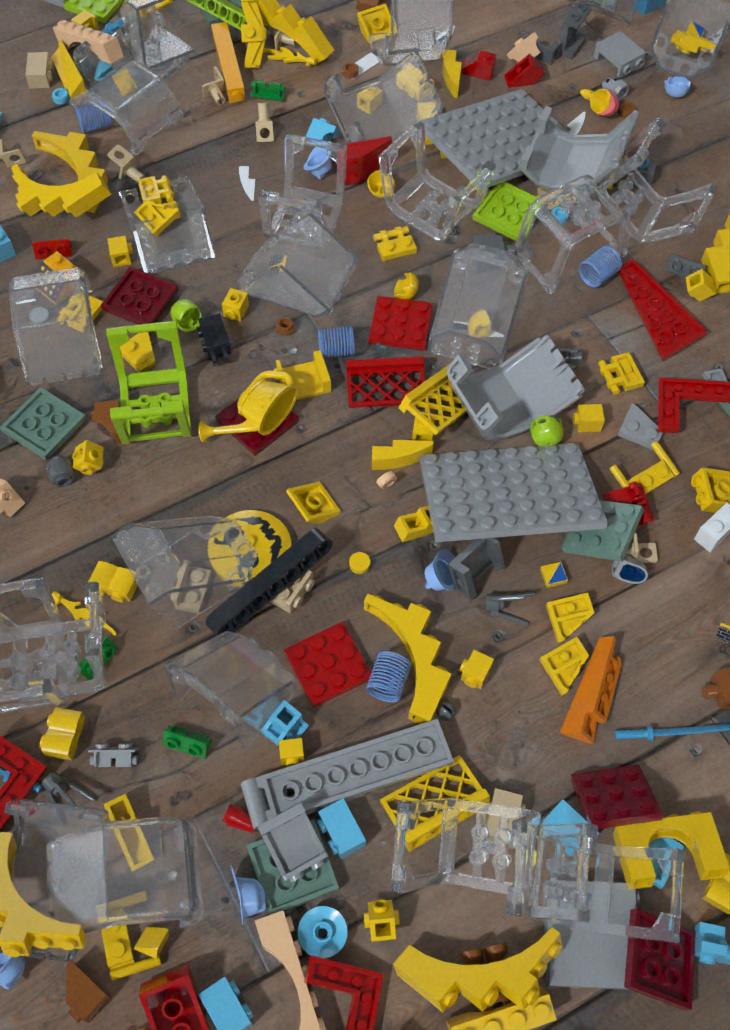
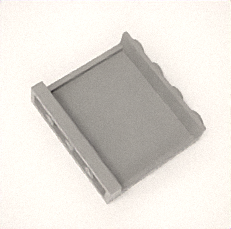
M546 880L543 883L544 935L553 927L560 932L563 946L558 957L552 958L547 964L546 989L572 987L629 990L624 988L630 910L636 909L640 904L638 891H635V889L628 890L626 883Z

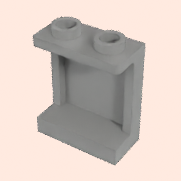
M619 31L597 42L593 57L596 60L603 57L608 59L618 68L617 77L621 78L643 66L646 52L622 31Z
M302 803L257 826L284 881L289 879L292 883L303 877L302 871L311 866L312 870H315L326 864L324 858L328 857V854L325 852L311 825Z

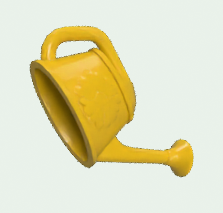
M264 371L260 373L240 395L237 403L238 413L244 416L246 421L237 425L221 427L208 426L204 421H201L198 426V433L202 443H205L209 437L216 434L258 431L261 435H267L273 432L286 419L297 400L299 388L294 384L292 375L283 371ZM265 379H284L286 384L269 382Z

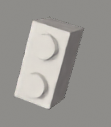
M728 503L721 507L700 527L694 538L696 542L710 553L730 534V505Z

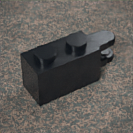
M220 313L199 318V327H196L198 337L203 338L201 342L203 352L208 353L209 360H212L213 366L218 365L217 357L221 356L225 363H229L228 355L232 354Z

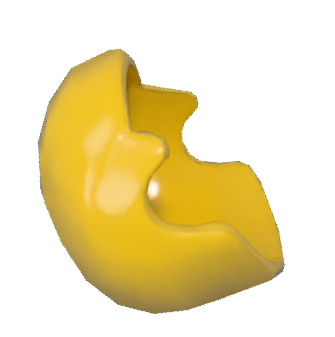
M385 170L375 171L367 180L370 192L380 199L390 196L396 187L393 176L389 175Z
M413 272L405 273L406 279H399L393 293L394 297L410 300L417 294L419 280Z

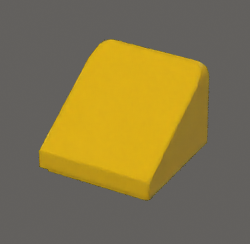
M146 927L134 949L157 959L168 940L169 929Z

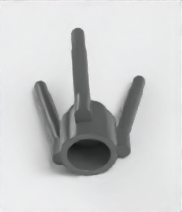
M556 346L552 350L554 352L558 348L566 360L565 363H568L571 369H575L576 365L581 364L582 352L580 349Z
M535 592L487 594L486 611H491V616H498L528 626L529 622L499 612V610H503L504 601L524 600L527 596H534Z
M57 772L50 773L42 782V786L46 789L45 795L50 799L62 822H65L66 818L54 796H62L73 809L78 807L65 792L67 786L92 802L96 801L95 797L71 782L65 775L61 777Z

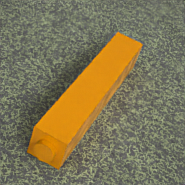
M227 22L211 24L212 37L229 103L246 101L244 85Z

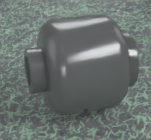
M61 455L54 456L46 465L49 481L59 487L68 486L75 478L73 463L67 457Z

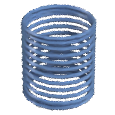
M104 99L99 100V103L98 101L96 103L95 101L91 102V105L90 103L88 105L83 104V108L82 105H80V108L75 106L83 133H88V130L91 132V130L94 131L99 130V128L102 129V127L112 126L111 116Z
M603 246L579 265V274L587 285L594 288L599 287L621 269V258L616 250L609 246Z
M351 325L348 328L345 326V329L342 326V330L339 327V332L338 327H336V334L335 327H333V336L332 328L330 327L331 346L329 329L327 327L328 347L325 328L323 329L324 340L322 328H318L319 349L323 358L336 357V355L337 357L339 355L341 357L342 355L344 357L345 355H355L354 333ZM342 333H343L344 349H343V342H342ZM339 334H340L341 350H340V344H339ZM336 335H337L338 351H337V345H336Z
M390 651L379 652L370 680H368L367 692L373 697L386 702L399 701L411 662L398 653ZM381 657H385V658H390V659L396 660V661L402 663L405 667H403L401 664H399V663H397V662H394V661L388 660V659H382ZM371 687H373L374 689H376V690H378V691L387 693V694H395L396 696H391V695H386V694L379 693V692L373 690Z

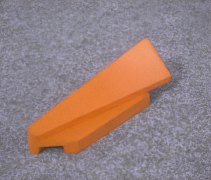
M614 636L598 639L560 730L561 734L594 744L597 722L607 723L622 665L620 656H616L614 652L616 642Z

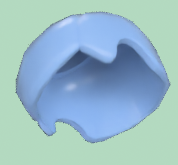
M669 77L668 80H665L664 88L667 95L679 98L689 91L690 81L684 77Z

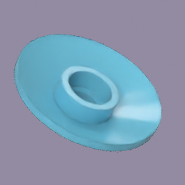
M328 906L312 908L300 920L298 926L299 943L310 956L324 959L330 958L341 951L347 940L348 932L345 919L334 908ZM321 929H325L328 932L325 938L318 936V932Z

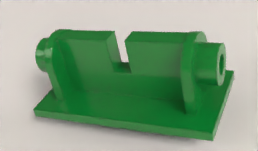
M255 80L251 82V88L253 89L250 97L283 101L286 88L282 83L269 82V86H267L266 81Z
M103 636L101 639L98 638L89 651L92 655L90 657L86 655L79 665L76 666L75 673L81 677L84 676L89 683H92L119 648L108 636Z
M177 725L168 726L167 730H163V746L194 757L206 759L207 748L212 743V739L208 735L193 731L191 737H188L189 730Z

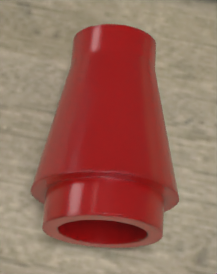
M230 804L222 822L226 823L228 827L253 834L254 830L249 813L239 805L234 806Z

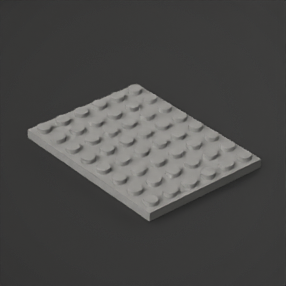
M519 89L418 121L417 128L479 190L524 175L520 171L521 158L527 145L531 146L544 109L523 89ZM550 116V119H551L562 131H565V132H568V133H569V131L566 130L563 126H561V125L558 123L557 120H555L552 116Z
M578 443L545 446V448L528 446L455 453L448 452L427 454L419 457L435 542L607 529L608 522Z

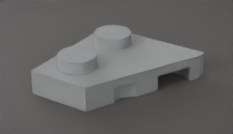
M632 403L617 436L653 450L650 445L655 441L659 442L663 432H657V425Z

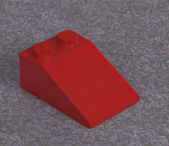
M391 136L340 145V172L345 186L362 183L375 171L383 170L391 165Z
M189 964L140 985L139 998L151 1030H210L203 1003L198 995L200 993Z

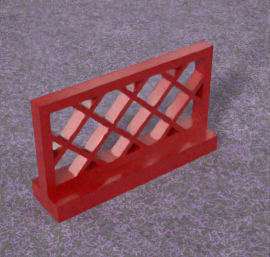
M424 356L346 360L349 408L400 406L406 394L418 387L420 383L425 382ZM411 373H420V379L416 383L408 378ZM392 374H398L402 377L397 384L389 379ZM373 375H379L383 378L377 385L370 380ZM351 376H360L363 381L356 386L351 381ZM404 380L412 385L407 392L399 387ZM385 381L393 386L388 393L380 388ZM366 382L373 387L368 394L360 389ZM376 390L384 396L380 401H375L371 398ZM395 390H398L404 396L400 400H394L390 395ZM357 391L365 397L361 402H352V396Z

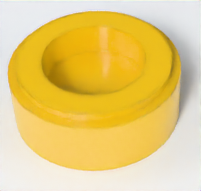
M363 552L352 554L349 559L351 571L356 574L366 573L370 568L369 556Z

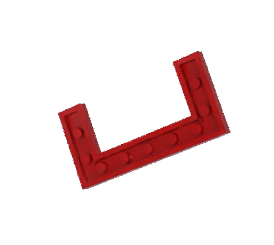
M659 377L657 432L678 434L679 400L730 403V382Z
M0 735V766L12 773L0 789L1 831L46 771L47 767Z
M310 956L304 983L352 995L346 1030H374L384 974Z

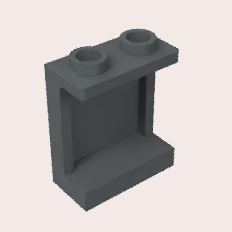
M577 2L563 21L559 55L573 59L584 44L587 35L579 33L578 29L591 12V7Z
M497 538L475 539L448 564L455 591L470 601L477 596L474 583L490 567L495 566L500 570L505 568L501 543Z

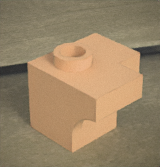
M534 32L526 39L520 38L514 43L515 47L507 54L510 60L514 59L518 63L529 53L535 58L541 53L536 45L537 34Z
M0 479V513L4 512L7 516L11 517L25 502L7 481Z

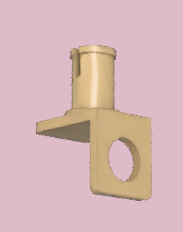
M268 26V33L274 36L275 50H278L283 43L296 47L297 42L280 30L275 32L272 27Z
M215 66V81L202 85L204 98L212 95L216 104L220 105V102L221 104L226 102V98L222 94L224 91V79Z
M257 103L259 119L255 122L257 142L274 141L273 120L269 119L268 103ZM267 128L270 131L269 137H261L260 130Z
M0 139V160L3 159L7 168L12 167L16 163L18 165L26 163V159L20 149L8 151L3 139ZM18 155L20 159L13 161L10 159V156Z
M119 144L108 153L107 156L121 167L119 179L121 180L127 174L139 184L138 179L144 178L145 175L133 167L134 156ZM118 151L122 152L124 154V158L118 159L115 157L114 153Z
M634 533L625 555H631L633 559L639 560L641 563H656L658 561L656 544L638 543L637 533ZM644 548L651 550V557H642L640 550Z

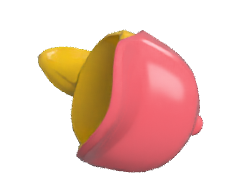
M588 89L580 90L581 95L590 101V106L597 115L608 117L618 110L619 99L609 89H598L595 92Z

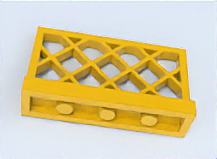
M448 366L406 394L398 407L403 413L406 411L411 412L435 435L439 434L467 412L463 405L462 408L454 406V403H462L458 397H453L452 392L454 390L447 376ZM440 390L447 391L448 395L440 394ZM428 398L436 399L437 404L429 403ZM441 400L449 401L450 406L442 405ZM416 406L424 407L425 412H420ZM430 409L438 410V415L431 414ZM443 411L451 412V417L443 416ZM431 419H432V420H438L439 423H440V426H439V427L435 426V425L431 422Z
M460 755L453 758L454 763L452 765L428 772L380 799L381 805L409 852L490 806V795L485 788L481 787ZM459 764L463 770L462 776L450 775V768ZM433 777L444 778L442 787L429 786L430 779ZM447 779L460 782L458 792L445 789ZM463 783L473 785L476 792L471 795L461 793ZM414 788L423 789L421 800L409 797L410 790ZM427 791L440 793L437 804L425 801ZM443 794L456 797L455 804L450 807L441 805ZM394 799L403 801L401 811L392 810L388 803ZM407 802L420 805L417 815L405 813ZM423 806L435 808L434 816L430 818L422 817ZM403 817L416 820L413 828L406 832L401 826Z

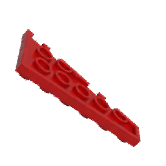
M634 259L622 264L618 273L662 361L706 336L707 330Z

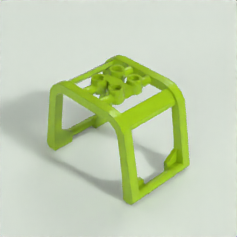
M156 322L106 328L108 342L119 379L121 407L110 408V417L122 445L131 444L133 441L175 436L191 437L188 384L177 322ZM156 331L158 338L171 341L177 368L126 373L120 346L129 341L128 334ZM179 382L180 394L178 395L161 393L155 396L142 395L139 399L130 400L129 388ZM140 407L141 409L133 410L132 408ZM173 419H177L180 430L140 435H132L131 424L141 423L143 427L149 428L153 423L160 422L167 426L172 424Z

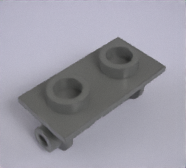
M671 253L665 270L687 277L700 269L705 271L706 265Z

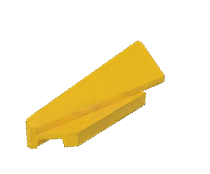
M60 40L59 48L51 57L64 88L68 91L70 99L87 95L83 78L62 40Z

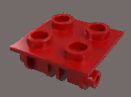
M631 482L627 487L602 494L604 501L641 505L644 512L638 526L655 521L642 483Z

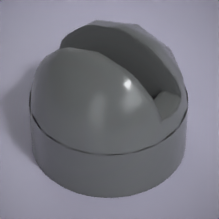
M449 701L440 703L437 709L438 717L443 721L453 719L456 711L455 706ZM443 706H446L450 711H452L451 714Z

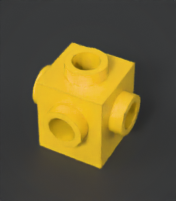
M85 440L76 446L72 456L74 460L73 468L86 475H91L100 470L104 463V447L89 440Z
M379 899L367 902L368 912L363 913L365 928H370L371 942L396 939L395 925H400L398 909H393L392 900Z

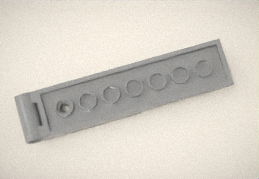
M438 719L262 776L247 779L241 783V788L253 830H258L257 826L299 803H302L305 813L308 815L320 811L344 798L345 802L365 796L367 792L452 765L454 760ZM289 791H293L295 793L291 797L286 795Z

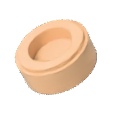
M389 471L379 477L376 483L380 489H386L396 482L397 476L393 471Z

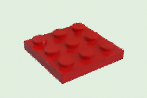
M377 296L368 344L425 351L433 303Z
M343 621L284 649V653L312 708L370 680L371 672Z

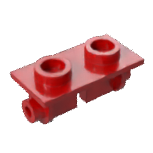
M69 239L32 242L35 259H46L56 251L64 257H72V242Z

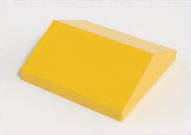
M386 3L357 13L361 33L369 44L398 34Z
M320 481L289 488L286 491L308 523L320 525L341 512Z

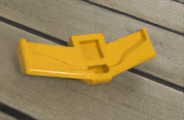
M240 0L247 24H241L242 43H248L243 69H260L265 40L267 39L266 28L263 24L257 0Z

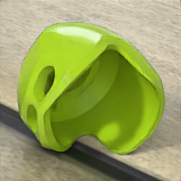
M181 299L171 308V318L177 322L179 329L184 332H190L199 327L198 319L202 318V315L193 301Z
M544 415L534 419L530 424L532 438L540 447L545 448V446L557 445L563 438L564 431L560 418L556 420L552 416Z

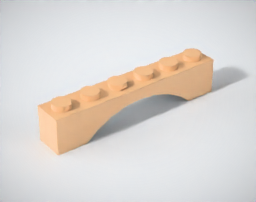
M66 20L59 21L58 25L53 27L58 42L62 40L66 49L82 43L90 48L101 61L109 64L124 57L116 36Z
M282 910L255 920L264 950L276 957L293 978L300 1001L301 1022L299 1030H326L323 1018H317L314 1010L315 1007L319 1006L314 991L309 992L307 984L304 983L307 967L306 965L301 967L298 959L303 954L298 940L293 942L290 933L295 930L291 916L285 917Z

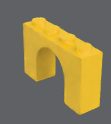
M696 811L683 816L672 814L659 821L617 826L613 832L628 890L653 886L656 874L648 845L659 838L676 839L690 850L701 881L725 878L730 868L711 812L703 813Z

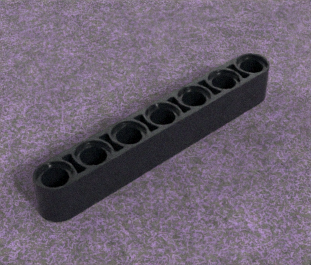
M318 528L310 530L211 612L206 618V626L219 639L229 637L329 553L333 547V541Z

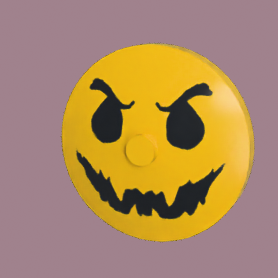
M244 510L227 516L216 525L208 540L207 553L215 574L224 582L242 588L289 549L292 544L287 528L278 518L263 511Z

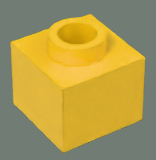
M302 738L279 740L281 765L289 767L304 762Z

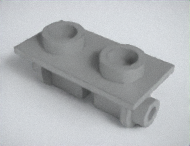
M109 743L95 744V748L88 750V752H94V756H90V765H94L95 768L112 767V758H116V767H133V765L138 763V756L134 755V752L139 750V747H133V743H120L118 747H109Z

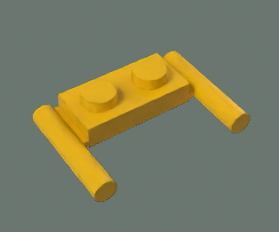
M658 441L653 442L650 446L661 461L634 476L629 481H627L616 464L609 468L622 488L636 481L637 484L642 483L645 494L677 477L680 472Z
M146 891L97 905L104 949L112 981L162 965L160 955L157 959L151 957L138 962L134 960L124 908L148 901Z

